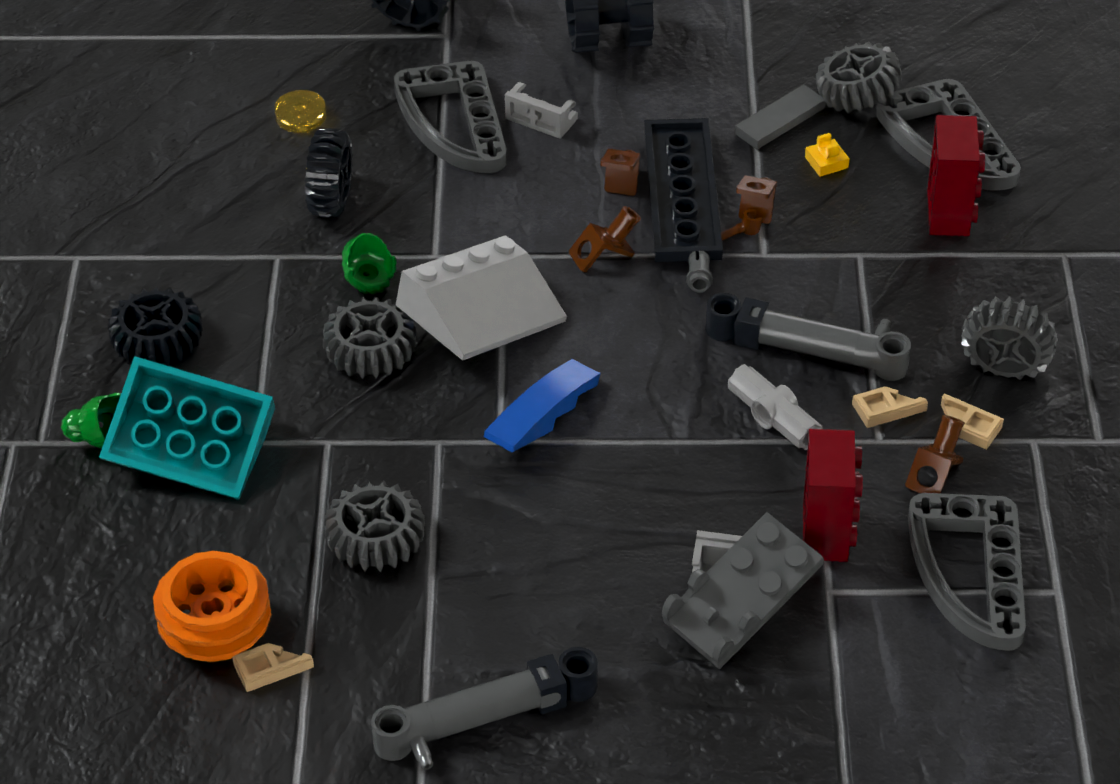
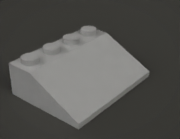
M506 235L401 272L396 306L462 361L566 322L567 315L528 252Z

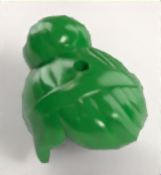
M362 233L349 240L342 251V269L345 280L364 294L374 296L377 293H383L390 286V279L394 276L397 265L396 257L391 255L383 240L374 234Z
M118 392L110 395L96 396L84 404L81 409L69 411L62 420L61 429L64 436L73 442L86 441L90 445L102 449L121 394Z

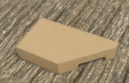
M884 386L853 395L852 405L865 426L870 428L927 411L928 401L922 397L913 399L898 394L899 390Z
M945 393L942 396L941 406L945 415L965 422L959 438L987 450L1003 428L1004 419Z
M266 643L232 657L233 665L246 692L314 668L313 658L310 654L303 653L302 655L283 651V647L271 643Z

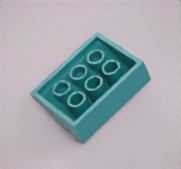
M134 356L99 458L239 500L265 441L275 411L273 397Z

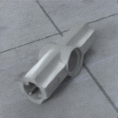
M745 364L739 366L728 379V389L751 408L756 422L764 429L774 427L796 447L807 450L809 429H822L821 424L798 406L797 398L789 387L785 385L775 387L751 366L748 367Z

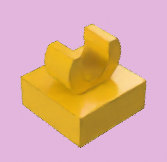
M830 133L818 136L817 144L805 149V158L819 177L849 168V157L835 139L831 140Z

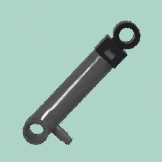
M730 293L714 294L707 301L706 332L714 340L729 341L735 338L734 345L758 350L760 344H765L872 369L878 377L887 381L900 380L908 373L911 342L904 334L890 331L891 322L888 319H882L876 328L875 334L772 311L769 310V302L745 297L741 307L740 300Z
M572 647L560 655L558 664L553 654L527 661V670L449 695L407 708L396 705L383 706L373 714L371 719L374 751L384 760L396 761L406 757L412 750L421 768L428 770L433 766V761L427 742L534 708H538L541 715L567 707V699L580 702L592 698L598 687L597 658L587 648Z

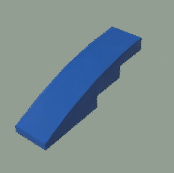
M574 359L567 361L549 372L511 403L484 431L483 437L513 453L553 431L555 419L574 409L578 396L598 385L601 373Z

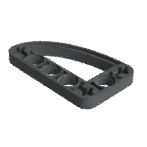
M462 61L400 70L395 74L394 87L399 107L412 131L430 151L449 164L472 172L493 173L505 168L507 165L506 145L482 64L476 61ZM469 76H472L474 80L469 81ZM436 78H445V79H447V80L441 81V82L433 81V79H436ZM459 92L474 151L460 147L442 136L424 117L414 98ZM475 93H479V94H482L483 96H480V97H469L468 95H470V94H475ZM479 113L488 114L487 117L478 118L474 115ZM482 134H492V135H494V136L491 137V138H481V137H479V136L482 135ZM493 150L494 157H490L488 151Z
M943 79L894 91L893 97L885 98L883 104L877 103L876 116L883 127L908 153L928 168H930L932 145L918 135L905 121L939 112L943 115L963 116L955 113L963 111L969 113V115L964 116H977L978 130H983L984 132L983 150H979V152L989 150L998 153L997 155L985 154L984 173H979L978 178L982 179V189L1006 190L1018 184L1021 170L1019 162L960 82L953 79ZM921 99V100H925V101H927V102H926V103H916V102H914V101H912V100Z
M920 493L915 495L910 500L908 511L910 542L921 579L937 608L957 630L983 646L1004 651L1019 648L1023 643L1026 620L1018 509L1016 504L1011 499L1002 496ZM962 508L970 511L972 515L962 518L956 516L953 511ZM922 509L928 510L929 514L923 513ZM942 509H943V510H946V514H945V515H941V514H942ZM997 512L1002 513L1004 518L1003 524L997 525ZM927 530L983 533L988 621L971 612L950 589L935 560ZM1003 538L1008 540L1011 546L1006 548L997 547L992 543V540ZM997 567H1007L1013 572V575L1008 577L999 576L994 572V569ZM1000 596H1007L1012 598L1015 604L1012 606H1002L995 599ZM1004 620H1010L1009 628L1011 634H1005L1003 629Z

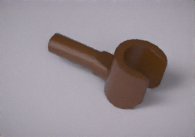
M755 209L745 210L741 223L721 232L722 241L741 233L747 235L758 234L763 218L755 219L757 213Z

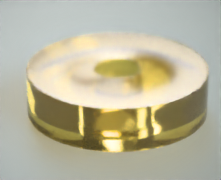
M309 90L288 92L282 95L275 103L276 122L281 128L290 132L301 133L314 130L321 126L326 119L325 101L319 94Z

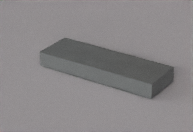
M803 84L735 125V135L758 150L823 110L826 102H824L821 95Z

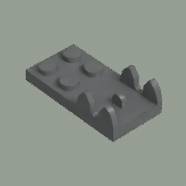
M766 512L706 573L702 569H697L691 573L687 583L688 589L682 597L678 594H670L662 609L663 621L718 669H721L824 564V558Z

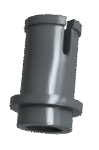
M694 251L688 257L689 272L686 275V283L691 290L701 293L708 290L712 285L713 275L709 271V255L704 251H699V260H696V251Z

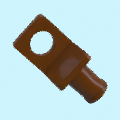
M608 148L600 163V166L606 167L604 185L606 192L636 195L640 153H636L633 150L622 151Z
M745 175L736 188V193L741 194L739 218H743L745 210L755 209L757 211L755 219L762 217V223L770 224L773 215L777 181H773L768 177L756 178Z
M623 206L609 227L603 228L589 223L569 250V254L582 272H587L604 249L632 258L635 253L625 238L641 220L640 216L630 207ZM590 241L592 245L591 253L587 258L582 259L581 249L586 242Z
M942 415V421L934 443L919 447L905 483L907 488L918 493H942L951 466L961 464L964 459L954 452L960 432L965 424L964 421L949 415ZM923 466H931L937 472V482L932 487L922 485L918 479V472Z

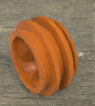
M207 551L195 553L177 562L159 580L153 596L158 633L167 646L186 658L205 662L229 660L233 656L247 651L266 632L272 615L266 578L256 565L227 552ZM184 610L191 611L189 614L183 613Z

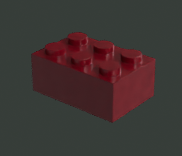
M936 115L927 186L929 235L969 236L971 223H977L978 203H974V200L981 197L982 179L978 178L979 173H984L985 152H979V150H983L984 132L983 130H978L977 116Z
M809 429L803 496V541L822 555L824 561L848 562L849 547H856L857 524H852V522H859L860 500H857V497H862L863 475L859 474L855 469H861L862 446H855V431Z

